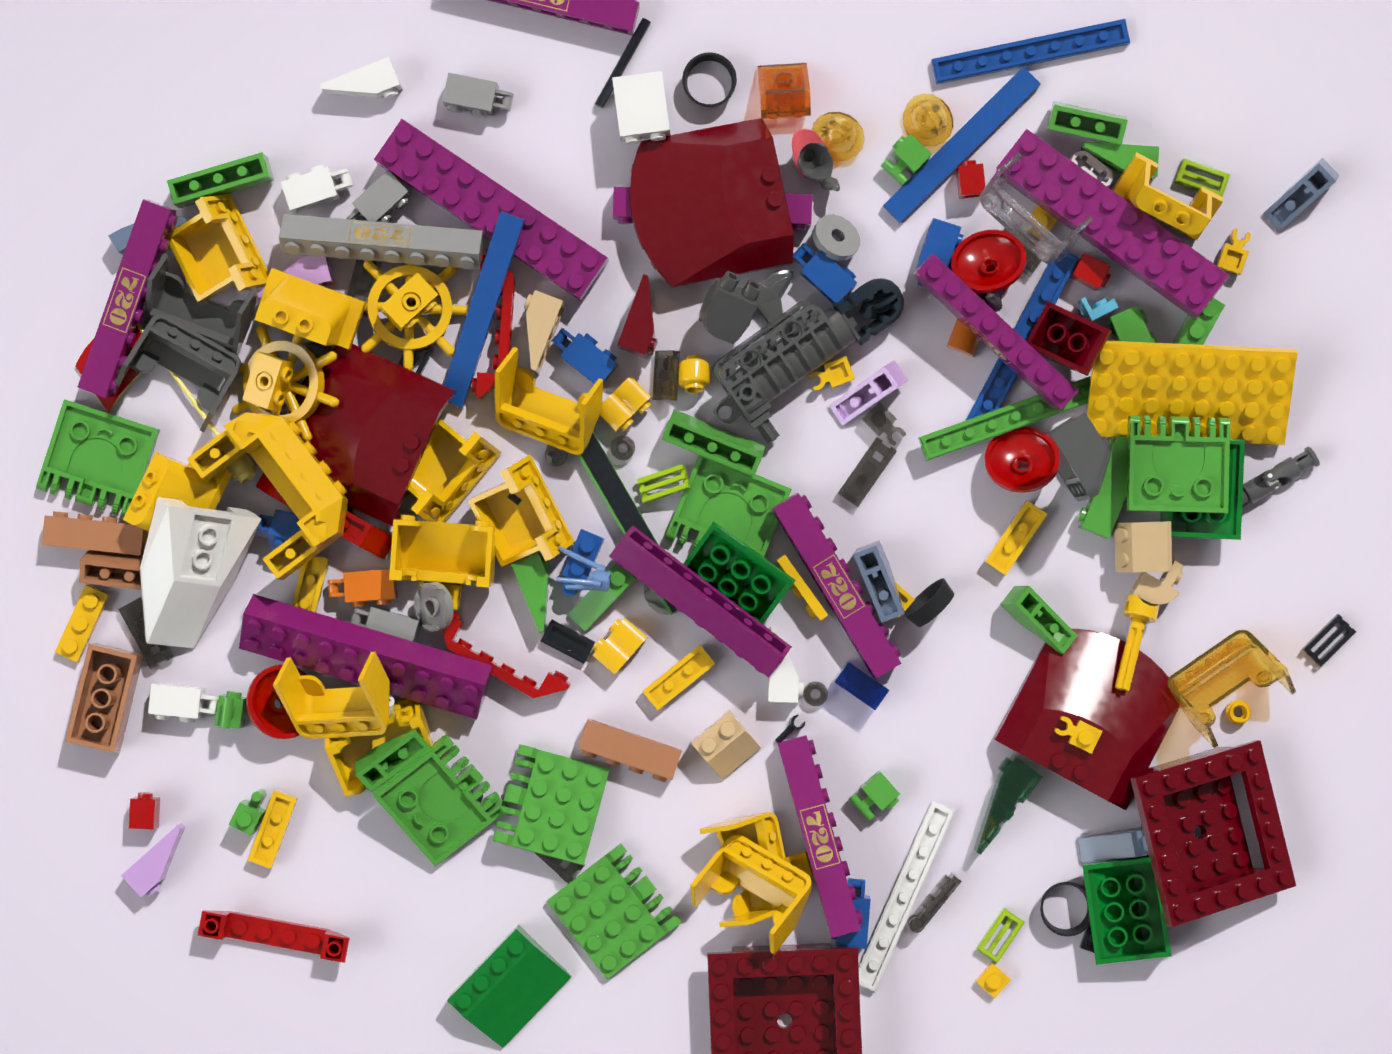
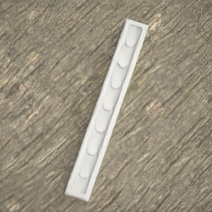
M931 801L859 964V986L874 993L876 992L955 810Z

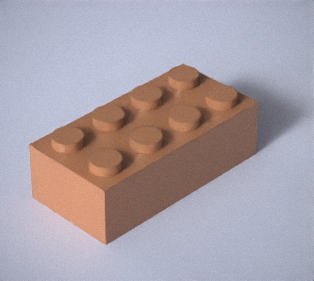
M98 643L88 644L65 739L66 742L111 753L121 751L144 654Z

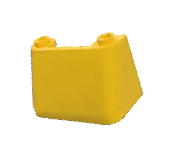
M401 514L400 519L393 520L389 580H422L466 585L475 583L476 587L487 588L494 585L495 527L490 526V521L475 520V525L416 520L415 515Z
M406 698L396 700L394 712L389 716V725L382 735L325 738V750L345 797L359 795L365 791L366 786L355 775L354 762L374 747L413 729H416L430 747L433 746L434 742L421 703Z

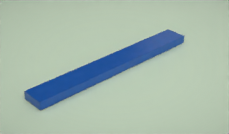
M1121 19L934 58L931 62L937 85L1129 45L1130 39L1126 20Z
M1023 66L883 207L901 223L1041 83Z
M500 211L444 383L445 386L457 391L456 395L448 403L461 408L465 405L526 220Z
M1060 247L1056 248L1014 327V330L1025 341H1027L1047 302L1056 304L1080 259ZM1000 358L997 359L966 420L1001 408L1018 375Z

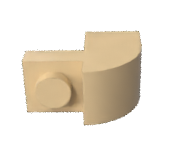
M1172 561V572H1164L1160 580L1146 572H1141L1129 594L1137 595L1140 600L1149 604L1160 605L1171 602L1180 593L1172 588V585H1177L1184 573L1181 570L1184 565L1177 561Z

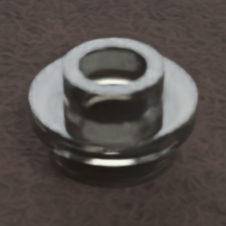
M618 436L611 443V453L618 460H628L635 452V444L628 436ZM622 443L628 446V450L625 453H621L618 450L619 445Z
M813 681L805 686L803 697L809 705L820 706L827 700L828 691L824 684ZM814 689L820 691V696L816 699L811 697V692Z

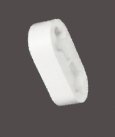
M1078 151L1071 157L1070 160L1076 165L1078 162L1075 159L1084 157L1086 159L1085 165L1091 169L1088 170L1084 166L1081 168L1096 179L1097 176L1092 171H1095L1097 174L1104 172L1106 174L1104 179L1107 182L1102 181L1101 183L1105 186L1111 184L1113 180L1112 171L1090 153Z

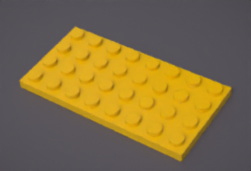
M1106 341L1091 369L1087 416L1101 437H1116V435L1128 438L1127 421L1129 415L1140 416L1141 430L1143 416H1150L1151 436H1158L1157 420L1159 416H1165L1166 436H1169V417L1176 416L1189 418V437H1192V418L1199 417L1201 422L1200 437H1207L1206 423L1208 418L1212 417L1216 419V427L1218 418L1230 419V439L1245 440V443L1285 445L1298 352L1296 349Z

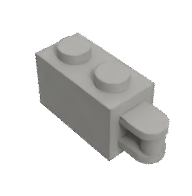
M448 72L442 102L448 107L447 110L462 113L463 110L472 111L473 116L486 118L487 115L493 116L494 109L511 111L514 94L498 90L497 82ZM497 96L503 97L502 104L496 103Z
M387 170L352 202L357 209L346 219L357 220L356 218L362 214L366 218L364 221L387 223L391 219L390 214L395 209L401 210L410 201L408 197L411 194Z
M373 606L370 612L354 608L350 623L415 642L422 620ZM362 615L368 616L366 625L360 623Z

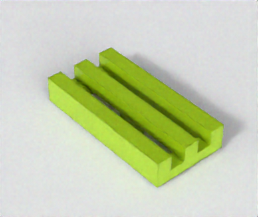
M1183 158L1174 183L1199 191L1202 186L1223 197L1230 174ZM1186 166L1221 178L1223 181L1221 183L1185 170ZM1186 176L1220 189L1219 191H1217L1209 187L1197 184L1195 182L1183 179L1182 177Z
M683 464L637 479V483L640 485V493L643 496L642 502L645 504L691 489L686 468ZM681 472V475L646 486L647 483ZM683 480L684 484L648 495L649 491Z
M1003 907L976 949L998 963L1025 921ZM1005 916H1008V919L1006 920V922L1004 923V925L1002 926V928L1000 929V931L998 932V934L986 950L984 947L991 939V937L993 936V934L995 933V931L997 930ZM1013 920L1017 922L996 955L992 954Z

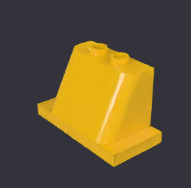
M1136 152L1112 188V191L1141 212L1197 240L1223 203V197L1202 186L1189 205L1149 185V180L1158 168V163Z
M232 195L207 196L195 201L200 213L171 231L167 240H169L175 260L180 265L185 275V280L190 286L197 302L206 301L235 286L238 291L250 290L252 287H265L270 273Z
M271 268L255 320L325 346L338 345L351 349L367 302Z
M439 418L408 488L418 498L411 509L426 521L446 522L502 452L475 431L466 440Z
M155 452L123 520L149 532L157 497L182 500L188 506L215 510L233 473L224 469L211 480L206 481L200 477L190 462L185 464Z
M531 454L500 472L504 482L468 500L476 520L490 521V526L495 527V555L501 567L539 550L545 561H548L561 553L559 551L560 547L567 549L575 543ZM510 493L515 494L522 501L517 505L507 496Z

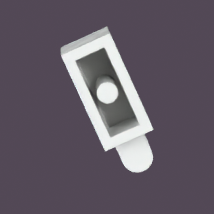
M323 165L309 169L310 173L300 175V173L288 175L286 180L281 182L289 209L294 214L340 199L339 191L354 186L348 169L332 173L329 167L324 168ZM340 177L342 184L336 186L334 179Z
M153 683L150 690L148 714H155V719L170 720V716L180 717L181 722L194 723L195 719L203 717V713H217L219 696L205 694L206 688ZM204 699L209 700V708H204Z

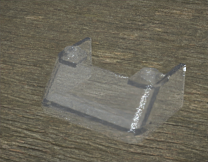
M1018 153L996 171L980 194V203L991 216L1042 262L1052 265L1058 264L1068 254L1093 219L1089 216L1062 243L1001 187L1023 155Z

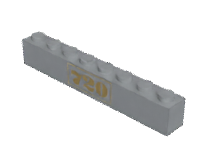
M291 214L283 215L279 235L281 253H288L290 255L300 254L315 257L324 256L480 270L483 251L482 230Z

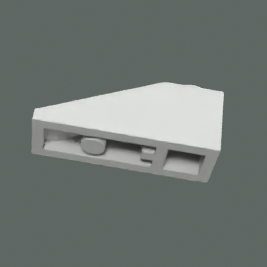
M389 57L320 84L321 89L326 94L374 98L384 97L385 99L396 96L398 91L403 89Z
M770 626V630L780 637L777 628ZM788 653L769 677L768 702L798 703V697H803L804 683L799 682V676Z

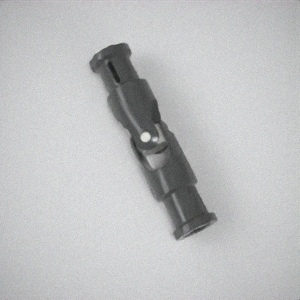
M1306 447L1304 452L1294 458L1289 457L1278 463L1271 470H1267L1244 483L1242 507L1249 503H1256L1279 489L1280 486L1302 476V472L1313 466L1318 467L1320 465L1319 459L1311 447ZM1264 480L1266 487H1258V484Z

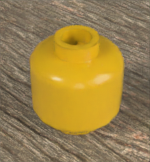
M689 355L678 364V384L685 392L700 393L710 384L709 363L701 359L699 355Z

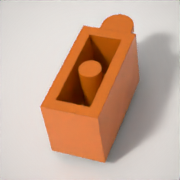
M390 569L343 573V579L328 580L329 597L345 596V602H352V607L367 606V601L377 600V605L392 604L391 599L398 598L397 581L389 580ZM338 583H344V593H339Z

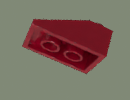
M643 274L617 345L621 350L647 359L648 354H654L658 341L655 338L649 277Z
M1048 301L1026 342L1043 358L1088 376L1112 331Z

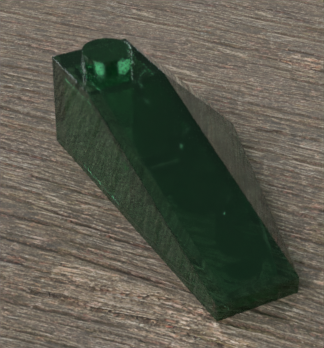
M1013 755L1010 759L1006 757L998 767L1000 772L997 775L974 850L980 855L1001 830L999 824L1001 822L1005 823L1007 820L1009 821L1014 815L1015 804L1017 802L1024 803L1043 777Z

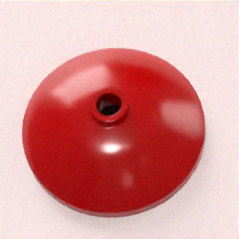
M984 230L968 236L956 247L952 255L951 267L952 271L974 292L991 293L1009 287L1020 278L1026 267L1027 256L1022 242L1013 234L1002 230Z
M1020 427L995 436L985 452V467L989 477L1003 489L1017 493L1033 492L1045 487L1054 479L1060 465L1059 450L1053 439L1046 433L1031 427ZM1025 467L1026 469L1020 470L1018 468Z
M275 665L261 671L251 682L246 697L247 711L255 727L263 734L275 739H291L300 734L296 731L273 687V683L283 666ZM297 668L300 676L307 675L304 671ZM275 700H278L280 702L279 708L275 707Z

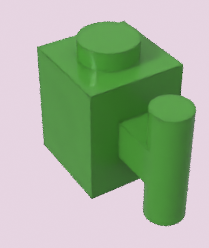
M911 133L907 138L902 135L892 146L895 149L892 156L898 162L894 165L886 159L881 167L903 186L909 179L902 172L906 169L914 175L931 157L932 153Z
M227 691V694L219 695L215 725L226 729H240L244 727L247 706L246 697H241V692Z
M878 770L861 785V788L867 794L863 799L856 792L849 797L850 802L867 821H870L875 816V813L869 807L875 803L881 810L885 808L890 810L898 803L899 799L897 797L900 793Z
M259 789L252 794L250 802L247 800L239 802L228 825L250 836L256 833L266 812L265 809L260 807L267 795L266 791Z

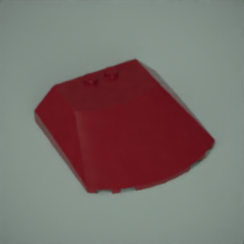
M762 118L666 136V139L661 141H651L649 139L640 142L634 163L632 164L629 187L632 221L639 243L650 259L651 265L660 273L671 288L715 280L717 278L720 279L727 271L741 275L788 266L793 263V228L773 136Z
M352 344L351 349L337 345L331 350L337 354V359L322 367L325 380L324 393L338 398L339 405L331 407L320 402L316 411L305 420L312 434V439L309 442L317 451L314 454L319 462L324 460L331 469L332 473L329 476L334 482L339 480L347 490V493L344 494L348 499L347 506L393 526V520L399 518L401 504L438 419L457 391L372 352L364 353L361 347ZM306 376L301 385L309 387V376ZM296 393L295 397L300 407L306 397Z
M1072 629L1078 636L1064 654H1060L1047 643L1043 644L993 739L1108 802L1127 810L1134 797L1130 778L1136 777L1135 772L1149 768L1183 700L1167 674L1140 650L1130 690L1125 691L1115 688L1126 642L1096 631ZM1060 716L1069 718L1074 726H1076L1078 720H1081L1102 731L1092 754L1068 743L1071 735L1061 736L1054 731L1055 728L1065 730L1067 727L1066 722L1059 719Z

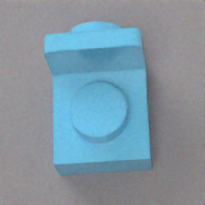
M1084 297L1078 301L1077 311L1081 317L1093 322L1119 307L1115 299L1108 302L1104 298L1093 304L1094 309L1092 310L1087 299Z

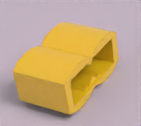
M630 376L602 403L600 416L616 432L620 429L624 432L634 422L631 418L637 412L643 414L652 405L649 402L652 397Z
M626 618L622 621L617 619L608 629L612 632L606 640L601 637L592 648L595 650L592 656L614 675L617 674L648 638Z

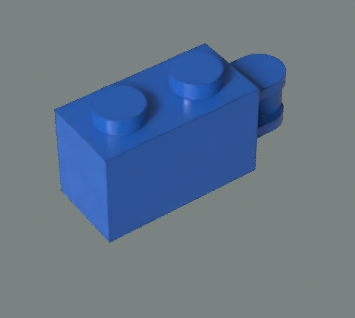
M933 218L916 268L928 256L934 253L952 271L951 259L954 249L962 242L964 236L960 234L962 227Z
M803 243L793 253V259L803 267L800 275L835 305L843 300L857 284L854 280L856 275L847 267L842 269L836 263L837 260L825 256L827 253L823 250L815 253ZM808 253L812 259L806 264L802 259Z
M561 328L551 340L563 350V353L560 355L561 358L593 384L599 378L603 380L604 384L618 367V364L614 362L617 357L607 349L602 352L595 345L598 342L588 333L584 336L578 333L574 337L564 328ZM568 337L572 342L566 348L562 343Z
M277 509L273 517L262 514L258 515L261 521L255 535L267 538L268 547L276 549L301 530L297 524L299 519L295 513Z
M581 529L572 552L596 562L605 538ZM569 557L562 575L566 576V578L588 580L590 571L593 568ZM563 584L562 591L566 596H573L577 593L578 590H567L565 588L566 585L574 584Z
M848 878V886L853 885L854 889H860V895H856L857 899L853 900L855 910L860 909L864 924L859 925L861 929L859 931L831 939L836 940L835 943L838 947L867 949L871 899L865 895V879Z

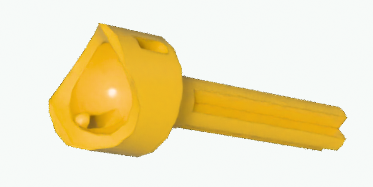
M1134 594L1127 595L1123 615L1129 617L1131 622L1115 688L1125 691L1130 690L1145 623L1156 622L1160 607L1157 604L1148 605Z

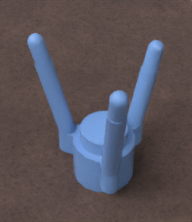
M563 547L559 548L560 552L596 570L590 571L588 580L557 577V582L574 584L566 585L565 588L567 590L608 591L611 572L605 571L606 565L597 564Z

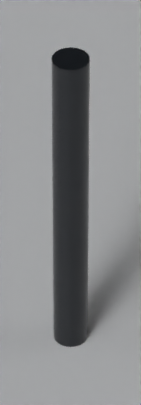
M642 18L598 96L595 102L596 106L604 108L614 90L612 78L622 76L651 24L649 20Z

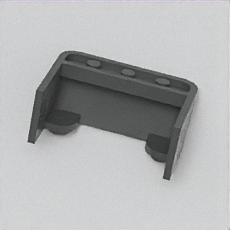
M164 253L147 280L145 326L148 325L153 316L164 314L238 355L254 316L258 288L252 287L245 301L234 300L229 309L209 301L197 302L195 296L185 293L183 280L178 275L167 272L169 254Z
M164 314L155 315L151 318L123 363L115 384L118 386L121 384L130 368L139 373H149L157 363L201 387L197 394V402L202 408L209 411L200 428V431L204 433L241 368V360L235 353Z
M1083 413L1074 420L1070 418L1046 433L1053 439L1059 450L1060 465L1058 473L1077 501L1090 500L1099 494L1111 458L1110 450H1112V446L1105 436L1101 438L1087 414Z

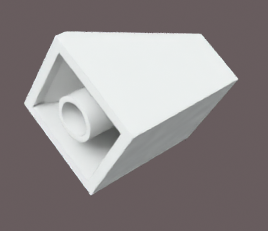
M662 71L613 77L621 142L631 145L640 143L641 139L651 138V141H661L666 139V136H670Z

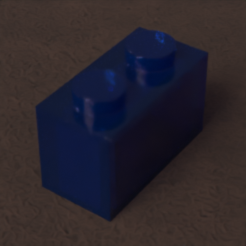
M848 661L845 662L833 682L874 710L878 708L889 692V689Z

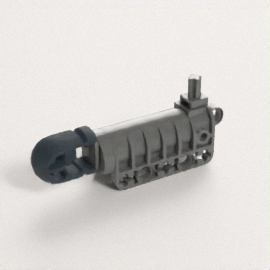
M884 278L870 280L849 294L847 300H841L833 306L834 310L829 308L825 312L812 303L801 301L719 358L712 367L713 374L728 396L715 405L713 409L715 419L721 424H730L743 416L753 429H758L767 444L775 441L780 435L769 420L772 417L768 411L772 407L770 402L855 341L862 346L870 340L871 335L876 336L893 324L900 317L904 309V298L899 287L893 281ZM867 298L871 301L868 303L864 299ZM863 301L862 308L858 310L864 320L869 318L875 320L868 326H863L857 333L855 327L858 324L852 316L847 318L844 313L855 309L857 304ZM880 310H883L885 313L882 314V313H877V312H879ZM791 324V330L785 334L786 327ZM748 353H751L750 360L744 362L745 356ZM723 406H729L732 410V414L728 419H721L718 415L719 409Z

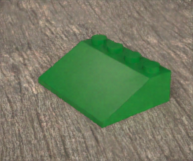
M1230 439L1228 513L1161 512L1160 522L1171 521V537L1241 540L1245 440Z
M714 521L683 563L762 624L796 581Z
M1150 856L1105 860L1082 865L1096 965L1170 957L1171 949L1168 927Z
M518 924L460 984L447 1001L466 1020L503 1048L572 976Z

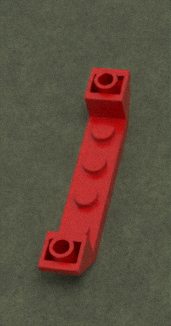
M486 254L482 255L480 269H482ZM510 270L501 293L502 305L497 306V320H501L500 330L495 332V345H499L498 355H494L493 369H497L511 351L516 278ZM477 372V378L472 379V393H476L475 397L477 399H483L495 389L494 373Z
M263 472L255 487L289 507ZM346 511L344 531L341 537L385 560L391 550L392 535Z
M455 611L450 626L442 630L448 650L457 655L493 665L491 670L493 676L532 698L567 690L571 683L567 682L569 677L556 670L554 674L548 672L540 688L536 687L537 682L526 675L523 678L515 675L516 670L505 663L501 666L493 662L494 657L482 650L480 654L471 649L473 645L466 640L460 638L459 641H456L455 638L464 622L460 620L461 615Z
M210 910L202 911L197 935L219 940L228 937L321 955V959L342 963L346 962L350 937L330 929L233 911Z

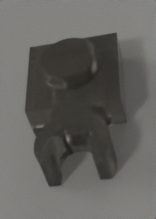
M881 402L877 403L861 419L878 437L884 432L887 435L888 443L892 446L897 444L892 439L894 432H898L902 437L906 435L902 428L892 425L897 419Z

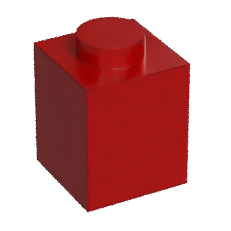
M976 160L961 162L962 166H958L956 169L959 199L983 197L986 194L983 163L977 164Z
M1083 253L1070 278L1096 291L1100 286L1103 288L1106 286L1111 276L1108 273L1111 266Z
M139 792L138 796L130 798L129 829L154 830L158 828L160 797H153V793Z

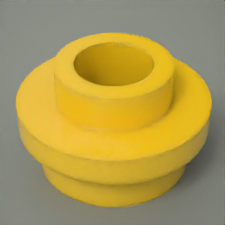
M1234 700L1227 705L1225 713L1231 723L1241 725L1249 720L1251 709L1246 702ZM1239 707L1242 713L1239 717H1236L1234 710Z

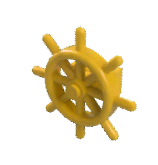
M365 261L363 264L364 268L377 281L370 291L368 301H365L367 303L364 311H367L370 325L375 334L361 346L362 352H370L383 341L394 348L404 350L403 367L409 370H413L414 350L426 348L434 343L448 356H453L455 348L442 335L445 333L452 315H467L469 306L452 305L450 293L445 285V282L457 272L458 268L447 267L437 276L426 268L406 263L405 266L395 267L383 273L372 261ZM405 277V284L400 289L392 283L394 280ZM385 289L391 297L386 302H378L380 294ZM438 296L440 298L441 305L437 304V302L435 301ZM378 312H382L389 319L385 325L382 324ZM422 314H441V318L437 326L434 327ZM417 323L427 335L414 339V325ZM396 327L400 332L404 329V338L395 336L391 332Z
M259 325L256 328V332L262 347L252 355L248 364L241 362L239 372L244 373L243 401L232 407V413L239 415L250 408L253 413L283 417L289 423L294 421L302 431V439L305 442L310 441L312 434L305 420L316 411L320 402L331 407L339 405L338 398L324 393L325 380L322 367L335 361L337 354L331 351L317 359L312 351L301 345L303 337L295 334L293 335L292 342H271L266 328L263 325ZM288 351L286 359L277 356V353ZM298 357L305 366L293 372ZM309 376V387L299 384V380ZM294 393L306 397L300 407ZM286 399L291 413L280 415L282 405Z

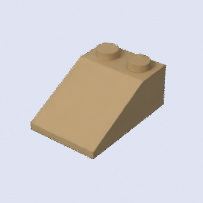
M537 290L534 291L533 295H528L524 308L527 311L526 320L531 369L534 373L540 374L552 343L551 340L555 335L566 305L563 300Z

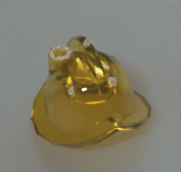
M933 94L914 96L907 103L903 113V125L907 135L911 133L923 146H937L944 143L951 136L954 126L950 108L942 99Z
M828 112L819 116L813 123L812 131L817 133L826 144L834 162L847 161L857 156L862 150L865 141L864 132L859 122L852 116L842 112Z

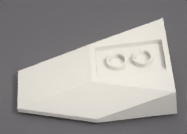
M157 497L140 566L145 638L148 644L194 648L236 579L260 524V517L247 509L227 507V511L188 506L182 500Z

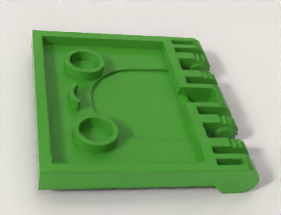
M64 399L36 489L47 492L50 488V493L57 495L61 487L62 477L69 479L65 490V498L72 499L77 482H80L75 501L93 507L99 489H102L97 508L104 510L109 498V492L116 494L112 505V513L118 515L122 507L121 516L124 517L149 466L160 430Z
M1129 415L1127 421L1126 511L1228 513L1230 419L1218 418L1216 427V419L1209 417L1206 423L1207 437H1200L1199 417H1193L1191 422L1192 437H1189L1188 417L1170 416L1168 421L1169 436H1166L1165 416H1159L1157 420L1158 436H1151L1150 416H1143L1141 430L1140 416Z
M699 455L689 477L691 489L683 492L665 539L674 542L680 525L683 524L685 527L678 541L679 545L683 546L686 542L690 528L699 531L692 545L693 550L714 521L764 557L778 524V520L771 508L787 499L792 489L757 474L753 477Z
M448 735L442 736L428 751L372 792L373 797L434 866L438 865L503 814L500 812L502 806L509 807L502 798L499 799L500 796L497 792H493L485 797L481 803L477 800L488 791L490 784L487 781L482 782L484 777L473 764L468 765L469 760L466 756L453 763L451 768L446 764L460 750L456 745L453 746L454 742Z
M519 744L517 755L534 759L535 763L515 758L514 764L533 770L530 778L522 774L511 773L510 779L528 784V788L508 784L503 801L522 806V809L519 811L502 806L500 812L505 815L519 817L517 826L508 822L497 821L496 827L515 832L513 836L495 831L492 841L584 866L610 769Z
M621 843L547 900L548 904L607 980L682 922L674 914L662 924L658 923L669 915L673 909L668 906L662 909L655 917L652 915L649 909L658 905L663 897L661 894H658L646 904L642 902L657 889L647 876L642 877L632 886L628 884V882L642 872V869L637 867L626 877L621 875L619 870L630 864L631 860H633L629 854L614 866L613 862L627 852Z

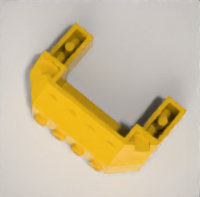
M246 412L224 425L226 430L187 459L200 477L209 481L245 453L253 457L299 519L297 524L301 530L263 558V561L275 577L283 581L343 535L348 499L344 494L347 493V490L339 480L334 482L329 476L332 473L331 469L324 460L321 462L317 460L314 456L317 453L316 449L309 441L304 442L299 436L302 431L294 421L289 423L283 417Z

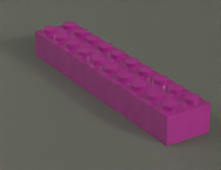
M402 118L374 158L375 162L382 168L389 170L394 176L474 230H482L483 236L489 240L492 239L500 211L526 219L514 257L579 301L583 300L609 262L608 257Z
M1028 129L1023 132L996 167V175L1195 320L1198 319L1229 277V274Z
M253 594L243 613L239 649L285 662L286 658L291 657L296 666L359 684L358 678L370 653L376 652L390 681V694L476 720L479 716L485 700L493 665Z

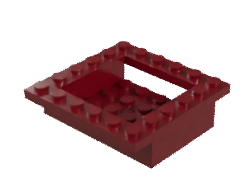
M1261 740L1251 741L1235 747L1213 748L1135 772L1136 777L1130 778L1167 927H1175L1296 886ZM1240 772L1264 868H1253L1231 780V775ZM1197 825L1201 829V836L1198 839L1194 835V829Z
M831 943L782 945L775 955L770 952V945L732 947V952H707L711 1054H862L858 947L832 948ZM833 980H834V1002H833ZM834 1005H835V1027H834ZM781 1014H788L792 1018L791 1023L786 1027L780 1026L777 1022ZM835 1030H836V1052H835Z

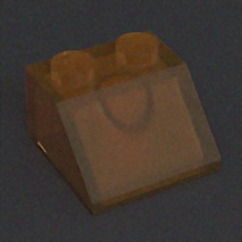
M807 63L758 66L761 119L811 116Z

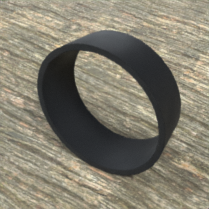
M707 52L695 56L687 63L683 71L682 83L686 94L693 102L703 107H716L732 96L736 87L737 76L733 65L726 57L717 53ZM704 61H715L722 64L728 70L732 84L728 96L723 101L715 104H704L691 96L687 80L690 71L697 64Z
M944 578L935 581L915 598L906 609L904 616L917 627L924 626L947 607L954 597L953 590Z
M1061 882L1054 884L1044 893L1040 906L1041 917L1044 924L1053 933L1066 937L1075 936L1084 932L1090 926L1088 903L1087 913L1083 921L1070 929H1060L1053 926L1044 915V900L1048 893L1057 886L1072 885L1078 888L1087 900L1086 889L1083 886L1074 882Z

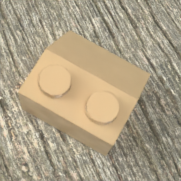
M1171 521L1115 523L1116 573L1172 572Z
M730 710L691 741L695 749L722 779L726 778L761 748Z

